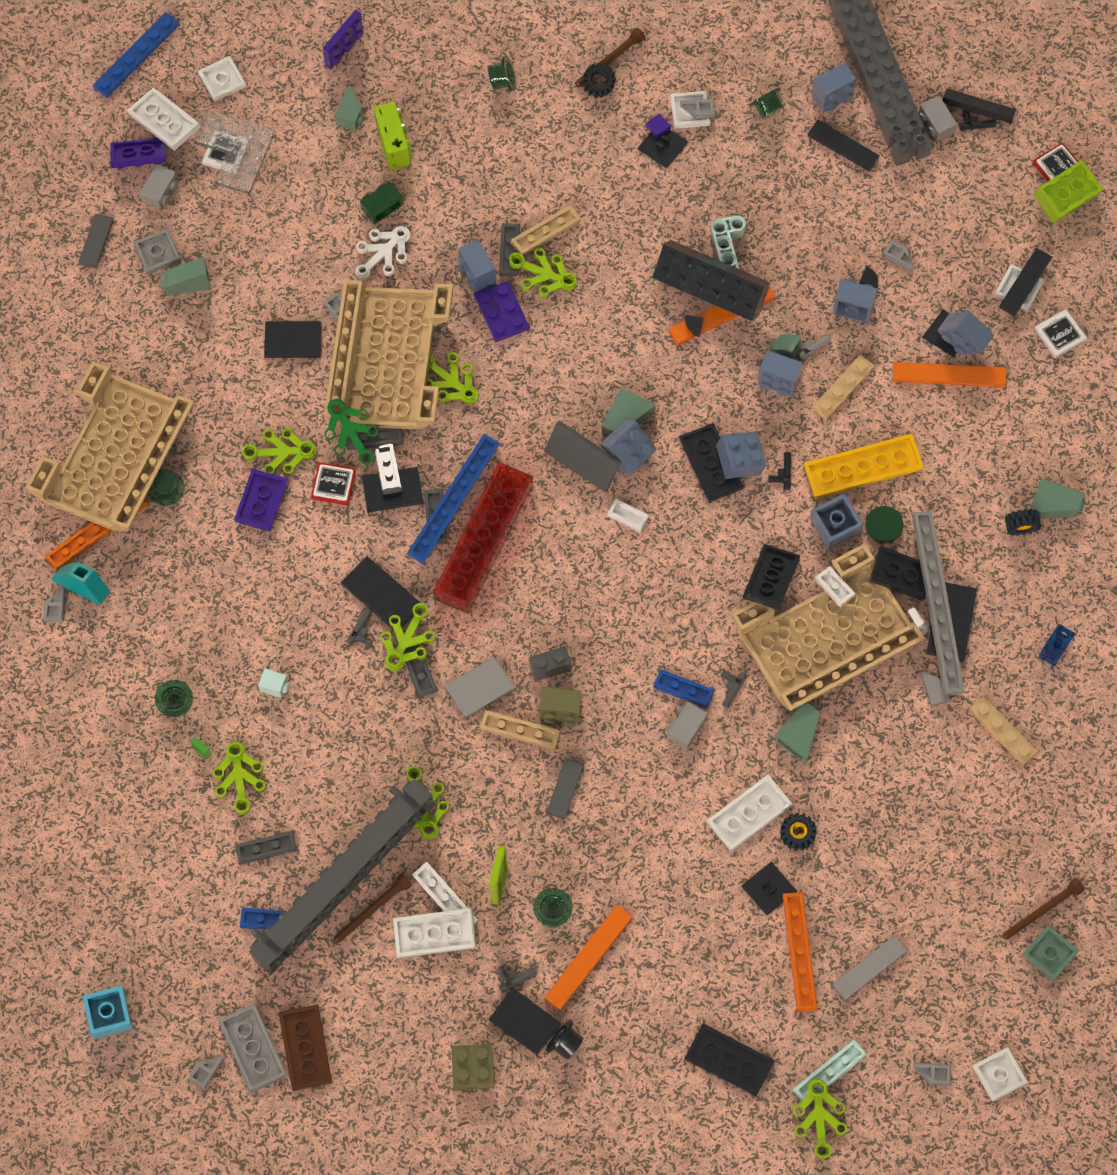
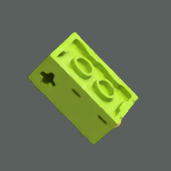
M395 101L374 106L376 127L389 170L409 166L410 158L413 157L410 140L407 139L405 123L402 122L400 107L396 108Z
M1083 160L1040 186L1033 194L1053 224L1098 196L1103 190L1101 185H1098L1099 182L1089 168L1085 167L1086 164Z

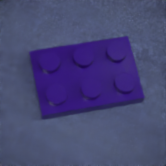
M355 10L322 48L327 68L332 69L334 65L337 66L342 56L351 50L353 43L362 37L364 30L362 16L359 11Z
M159 138L110 143L111 169H122L129 166L139 167L146 164L166 162V144Z
M508 280L474 293V297L495 343L530 330L529 324Z
M252 469L234 521L271 532L289 482L288 478Z

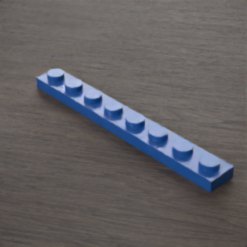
M483 434L408 550L407 555L424 564L500 445L498 441Z

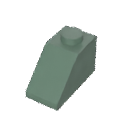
M348 86L335 114V122L338 126L356 131L358 126L362 125L364 115L352 88Z
M780 334L777 340L774 339L769 349L771 352L795 360L799 353L801 336Z

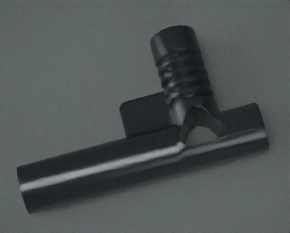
M962 110L964 123H959V131L996 127L995 120L978 121V117H970V111Z
M790 452L784 453V469H778V476L768 475V483L781 482L785 490L791 489Z

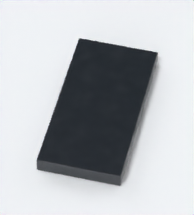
M714 423L679 436V441L708 503L744 489L740 478L725 479L716 448L720 436Z
M764 544L742 599L780 610L798 565L800 555Z
M368 556L341 581V585L393 631V627L389 624V618L392 615H398L401 619L400 625L402 628L414 616L413 607L417 603H421ZM393 619L392 623L396 624L398 623V620Z
M945 582L959 661L964 662L977 588ZM931 626L926 655L937 657Z
M704 1023L684 1060L755 1097L758 1095L775 1061Z

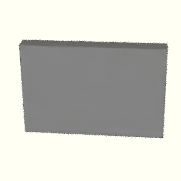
M495 657L447 684L445 689L463 717L467 719L515 690V687Z

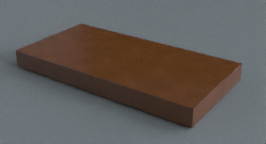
M318 1004L279 1012L292 1091L333 1084Z

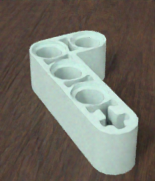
M732 216L717 219L711 225V238L717 260L731 262V266L738 269L739 266L732 240L741 238L745 234L746 221L743 217ZM721 229L723 232H716L715 230ZM724 245L727 246V248L722 249L720 248V246Z

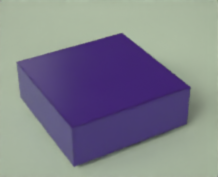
M660 113L645 123V127L656 139L671 129V125Z

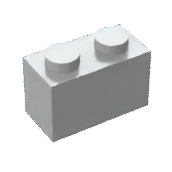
M940 96L920 105L919 115L922 123L925 122L929 135L934 137L936 141L956 133L957 123Z
M156 164L139 193L141 201L161 210L163 205L169 202L172 190H175L178 186L179 181L176 172Z
M687 702L685 706L679 708L676 714L678 716L676 721H671L667 727V739L688 750L706 722L708 713Z

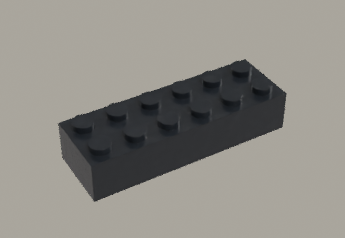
M673 240L663 244L652 276L653 279L750 321L759 317L771 284L766 280Z

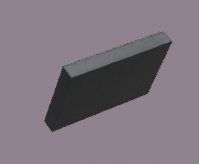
M265 321L264 358H320L321 321Z
M418 467L398 470L402 492L385 495L382 492L379 473L363 475L362 481L367 512L424 504Z
M880 545L869 581L923 601L926 592L920 560Z
M514 988L510 990L489 1018L491 1023L536 1056H538L561 1025L560 1021Z

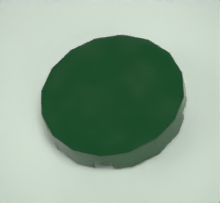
M880 506L871 510L867 515L865 528L867 534L874 541L885 544L895 541L901 535L904 523L902 516L897 510L888 506Z

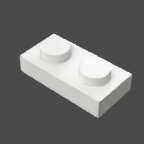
M831 566L815 577V581L839 607H842L855 596L853 590Z

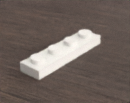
M428 862L412 874L443 911L467 908ZM473 915V921H474V925H475V924L478 923L479 921H478V919Z

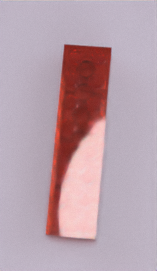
M498 462L433 590L434 600L464 613H470L534 485L533 476Z

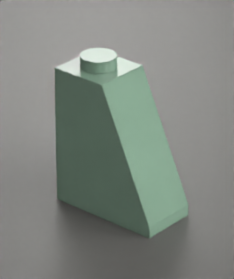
M204 257L162 271L163 279H160L161 290L165 289L166 296L210 290L209 274Z
M621 388L602 424L603 435L607 438L625 419L636 421L638 425L654 414L655 403Z
M1041 478L1030 509L1039 511L1040 519L1076 517L1078 511L1082 512L1086 501L1083 500L1085 493Z
M805 703L800 706L775 735V741L804 764L808 761L820 715L819 709L813 703Z

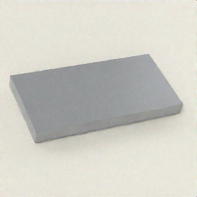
M255 1003L218 1020L250 1093L287 1077V1073Z

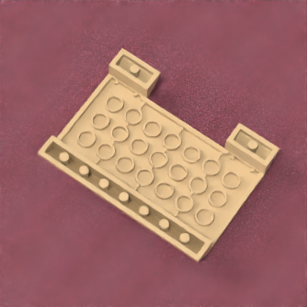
M344 280L324 418L330 420L331 417L327 410L328 403L333 399H341L346 407L357 410L365 409L368 412L366 420H360L357 416L345 414L350 422L366 426L374 425L378 428L422 429L435 423L439 387L426 386L434 327L449 320L453 284H435L434 290L371 288L365 287L363 281ZM337 404L334 405L333 410L335 412H338L340 410V406ZM361 411L359 417L365 418L366 412Z
M92 361L76 391L78 396L94 407L62 468L59 462L42 456L25 489L50 506L110 530L125 531L129 530L194 401L178 394L174 399L112 375L109 367Z
M865 543L832 560L835 572L855 593V596L842 607H839L824 590L775 617L773 608L755 602L732 613V618L740 638L779 702L789 711L802 706L925 639L915 622L912 624L909 622L889 588L869 581L875 558Z

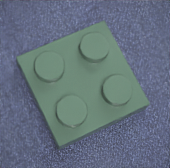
M1047 925L1022 956L1053 982L1078 954L1079 950Z

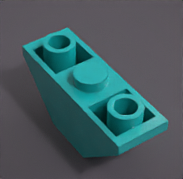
M80 562L63 565L51 578L52 581L98 605L110 594L109 588L96 571Z

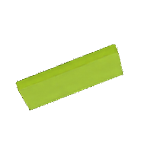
M499 845L489 881L491 904L494 905L500 904L508 872L506 848Z

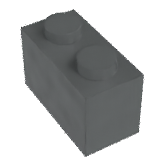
M566 646L529 657V666L535 682L572 671V663Z

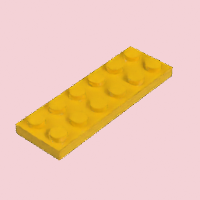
M912 434L805 462L803 465L814 499L924 469Z

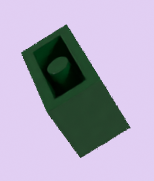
M389 181L386 184H381L376 191L362 198L360 201L361 210L375 225L403 206V197Z

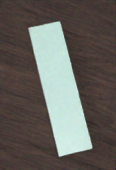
M853 1039L792 1091L802 1101L808 1094L807 1086L811 1080L821 1079L827 1084L828 1088L864 1059L867 1053ZM815 1085L813 1090L814 1092L819 1093L821 1091L820 1086Z

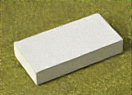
M615 499L607 513L608 517L641 533L650 516L618 499Z
M914 607L908 610L922 634L927 633L929 628Z

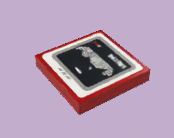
M1061 142L1033 160L1032 164L1048 182L1079 161Z
M319 462L311 499L348 506L356 469Z

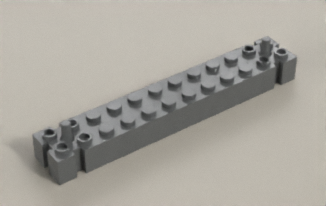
M829 0V6L888 148L892 147L891 155L895 165L910 162V157L915 156L916 160L930 156L932 144L927 133L923 134L924 125L872 1Z
M416 779L404 785L402 788L403 793L394 785L389 789V792L394 795L388 803L389 806L384 811L381 810L375 816L376 820L371 825L367 824L362 829V834L348 844V849L343 854L339 853L335 857L330 868L326 867L320 873V878L316 882L313 881L306 888L307 892L302 897L298 896L288 911L285 910L278 917L279 921L274 926L270 925L264 934L257 928L252 931L251 934L257 940L250 946L251 950L249 953L253 960L270 976L416 825L418 820L435 805L432 794Z

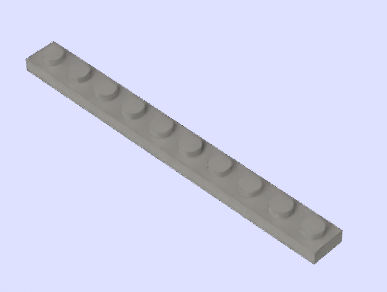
M932 511L914 512L912 519L944 695L963 694L965 690Z

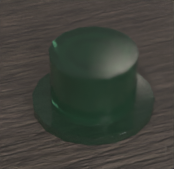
M503 56L501 63L488 66L489 80L494 90L506 87L512 92L516 90V76L508 56Z
M776 88L759 97L748 105L749 108L756 107L762 120L779 112L784 108L777 94L781 91V88Z
M162 469L159 470L148 491V495L156 504L170 506L177 503L183 497L185 483L176 472Z
M169 680L161 684L154 696L158 711L168 717L184 715L193 703V693L190 687L179 680Z
M557 888L543 890L537 895L533 904L534 915L537 920L549 927H558L566 923L571 917L573 910L569 895Z

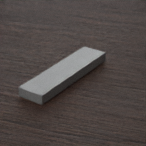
M893 936L832 986L846 1001L907 953V950Z

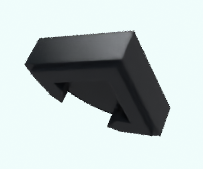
M866 266L859 284H869L877 288L878 277L870 267Z
M685 314L687 328L693 335L700 337L704 318Z

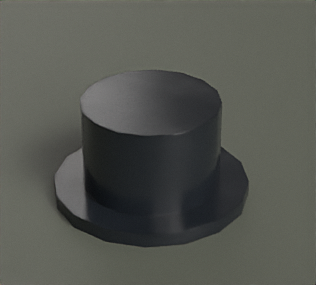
M571 1019L565 1022L552 1037L546 1047L547 1053L555 1050L563 1058L569 1059L579 1048L584 1037L571 1028L573 1025Z

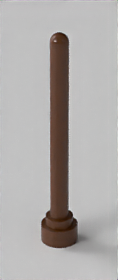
M635 28L631 35H629V39L599 63L601 65L604 63L608 65L631 45L640 44L645 40L644 33L639 28ZM583 76L576 80V87L582 86Z
M401 873L396 878L394 886L334 936V942H341L396 893L411 887L412 884Z
M1077 878L1071 880L1066 890L1005 931L1002 935L1003 938L1006 940L1011 938L1071 895H1080L1085 891L1082 883Z

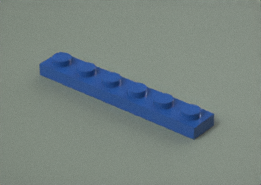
M165 12L93 84V88L108 98L180 25L179 22Z

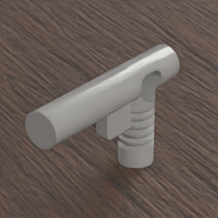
M825 335L814 344L811 340L805 343L800 341L799 350L801 353L797 357L800 361L804 360L830 342L831 338Z

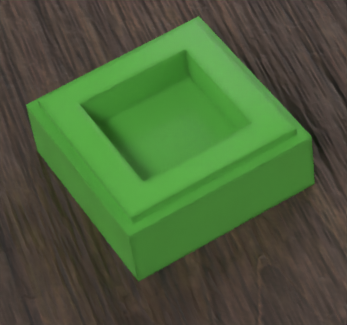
M195 737L191 741L193 749L204 759H208L212 755L210 749Z

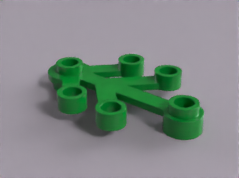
M341 399L331 400L327 406L331 417L324 436L328 440L335 438V427L339 419L342 428L338 444L334 448L335 454L338 456L345 454V444L349 435L359 452V461L364 465L372 463L374 459L373 453L365 449L355 431L367 433L369 436L374 437L378 434L377 427L350 422L345 415L357 416L360 420H366L368 412L365 409L357 410L346 407ZM336 404L340 406L338 412L333 410V406ZM361 411L366 412L365 418L359 417ZM371 427L376 429L374 434L369 433ZM329 430L333 431L334 433L333 437L331 438L327 437V432ZM338 447L343 448V452L341 454H338L336 452V449ZM364 453L369 454L368 460L362 459Z

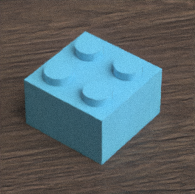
M122 986L82 996L90 1033L94 1039L133 1029L126 993Z

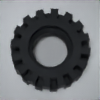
M594 63L583 74L582 87H585V92H589V96L594 95V98L598 96L602 98L604 95L607 96L614 88L616 77H614L615 72L611 71V67H606L607 64L601 65V63H597L595 65ZM596 74L603 75L606 80L605 85L601 87L595 86L592 82V77Z

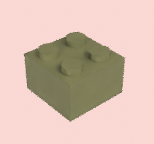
M542 687L540 721L550 725L555 724V722L563 723L564 726L569 727L575 724L579 725L581 691Z
M492 1044L451 1046L454 1091L495 1088Z

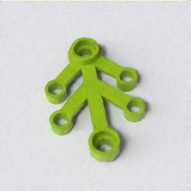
M536 248L534 251V258L539 260L542 267L524 261L523 255L517 252L512 253L509 257L511 268H522L538 274L536 277L522 280L521 288L524 291H529L532 286L550 279L556 281L548 286L542 285L539 287L538 295L546 298L550 292L561 288L565 291H571L577 285L576 277L572 273H567L562 262L563 259L558 254L552 256L551 264L557 267L559 274L553 272L543 248ZM541 252L543 255L538 256L536 253ZM554 259H558L560 262L556 263ZM524 283H528L530 286L526 287ZM544 289L547 293H542L541 290Z
M456 352L449 353L447 357L450 363L451 375L437 365L434 357L430 355L428 370L434 371L445 381L433 382L431 379H427L426 384L431 383L432 386L439 387V389L455 388L459 391L447 393L441 390L439 391L438 401L446 403L452 400H462L466 404L475 403L479 393L472 386V365L470 363L462 365V373L465 375L464 386L459 382V356ZM452 356L457 357L454 361L450 360ZM466 367L471 368L468 372L464 371ZM467 392L473 393L470 397L466 396ZM444 394L446 398L440 399V395Z
M286 428L282 431L283 439L291 441L296 446L288 447L274 435L272 430L267 429L263 432L264 440L273 443L277 448L257 449L254 445L247 444L243 447L242 454L248 461H253L257 457L277 456L270 464L264 467V472L268 473L266 471L268 468H272L273 471L270 474L275 475L278 466L289 455H296L290 463H286L283 466L284 474L290 476L294 473V468L303 459H311L315 456L316 447L310 441L302 442L293 434L291 429ZM287 432L291 433L289 437L284 436V434ZM270 433L272 436L267 438L265 437L266 434ZM305 449H310L309 453H304L303 451ZM248 452L254 453L252 456L247 455ZM287 467L292 468L289 472L285 471Z
M417 603L413 607L414 617L405 634H403L400 625V617L392 615L389 618V624L393 627L399 643L396 651L391 642V633L388 631L381 633V642L385 644L388 653L385 658V665L389 670L398 671L405 662L414 659H425L427 653L423 647H418L414 652L406 654L404 652L406 648L424 642L431 644L435 641L433 631H426L424 634L412 638L420 621L428 616V607L424 603ZM422 610L424 614L418 615V611ZM397 619L398 623L393 624L392 620ZM385 635L390 637L388 640L383 639ZM432 635L433 638L428 640L426 639V636ZM423 651L424 655L418 656L417 653ZM392 660H398L396 665H393L391 662Z
M232 742L226 748V758L218 767L214 768L213 776L217 780L223 779L225 776L224 771L232 762L234 769L224 782L216 787L215 794L218 798L226 797V791L235 781L238 799L234 803V808L238 814L245 815L250 811L251 806L245 797L243 779L253 785L257 792H263L266 789V784L263 780H258L244 770L241 766V761L251 766L255 774L262 773L264 767L260 761H255L245 753V747L242 743ZM238 749L239 753L234 755L232 753L233 750ZM255 765L261 766L259 770L254 769ZM217 771H222L221 776L215 775ZM262 783L263 787L258 789L256 787L257 784ZM224 789L225 792L219 795L218 790ZM246 805L245 810H240L239 807Z
M417 766L410 767L406 773L408 781L412 782L414 779L411 778V775L417 773L418 777L416 780L421 784V769ZM435 783L432 787L431 794L434 803L438 796L444 793V786L441 783ZM437 786L442 788L440 792L435 791ZM446 801L438 803L437 811L431 820L428 811L422 816V821L418 820L414 826L419 829L422 838L432 840L437 837L439 833L437 824L443 814L449 811V804ZM444 804L447 806V808L445 810H441L440 806ZM427 828L433 829L431 833L425 832Z
M813 1079L807 1086L808 1094L798 1105L793 1107L792 1113L795 1117L803 1116L805 1108L813 1100L815 1108L801 1125L794 1128V1135L798 1138L804 1137L807 1129L816 1120L817 1145L814 1148V1153L816 1157L825 1159L830 1156L831 1147L826 1143L824 1120L834 1128L835 1133L838 1135L845 1134L847 1126L839 1122L823 1108L822 1099L833 1107V1112L837 1115L844 1113L845 1105L842 1102H838L827 1092V1084L823 1080ZM815 1085L820 1086L821 1091L819 1093L814 1092L813 1088ZM839 1104L842 1106L843 1109L841 1112L836 1111V1105ZM796 1107H800L802 1109V1113L800 1115L795 1113ZM838 1125H842L844 1127V1131L842 1133L837 1131ZM800 1127L804 1130L803 1135L797 1134V1128ZM820 1147L825 1148L826 1152L824 1155L819 1153Z

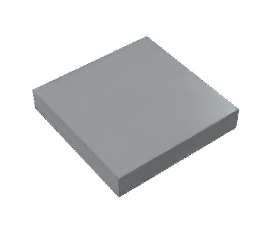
M168 229L134 241L135 248L147 275L181 262Z

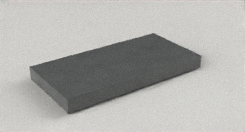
M560 420L556 423L544 450L545 453L604 492L609 489L621 463L620 460Z

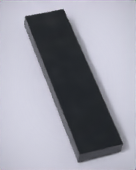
M948 88L942 99L945 104L1007 123H1012L1016 112L1014 108Z
M819 120L816 121L808 132V137L869 172L879 159L880 155Z
M1036 248L999 308L1015 317L1052 260V256Z

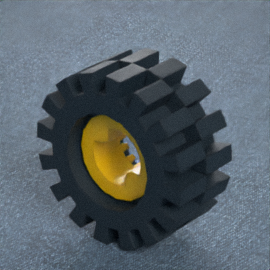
M1036 509L1017 510V512L1013 511L1005 516L1007 533L1012 536L1031 534L1042 527L1039 511Z
M795 813V815L790 814L788 818L784 819L781 825L780 837L781 840L783 839L784 845L787 844L789 849L795 848V851H798V849L802 851L806 847L809 848L811 843L813 844L817 829L815 822L811 821L810 816L806 817L804 813L802 815ZM802 828L804 831L803 835L798 834L796 836L793 833V829Z

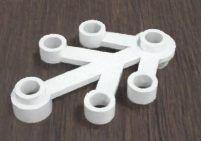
M404 226L396 227L392 232H380L378 229L370 231L369 236L372 241L391 239L388 243L367 244L364 241L357 243V251L360 254L377 252L365 265H359L356 268L357 279L361 281L369 279L370 270L384 256L385 265L383 273L386 276H392L394 274L392 249L397 244L398 253L396 254V261L399 264L407 262L405 243L410 239V231ZM401 232H402V233H404V235H403V236H399L398 233H401ZM400 256H404V257H405V258L402 259V260L398 259ZM387 268L392 269L390 272L385 271ZM361 269L366 270L364 273L359 272Z

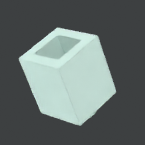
M266 668L258 684L260 692L282 698L283 693L288 692L290 686L287 675Z

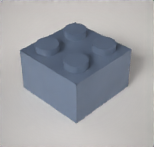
M845 62L818 76L813 81L812 98L823 113L828 110H834L839 104L847 103L854 97L856 78Z
M478 239L458 249V268L462 275L465 274L468 279L466 281L471 290L474 289L475 292H479L496 285L495 267Z
M841 279L835 298L833 314L869 324L875 304L877 288L869 284L862 285L850 279Z
M970 311L949 314L937 330L942 335L943 340L950 343L960 355L983 352L994 336Z
M767 350L759 369L758 385L765 390H775L782 396L789 395L793 397L801 378L803 363Z
M627 419L600 444L603 450L621 461L618 470L621 473L630 475L657 450L638 423Z
M757 431L722 435L716 445L725 479L761 475L767 465Z
M845 494L811 510L810 519L828 550L862 533L863 523Z

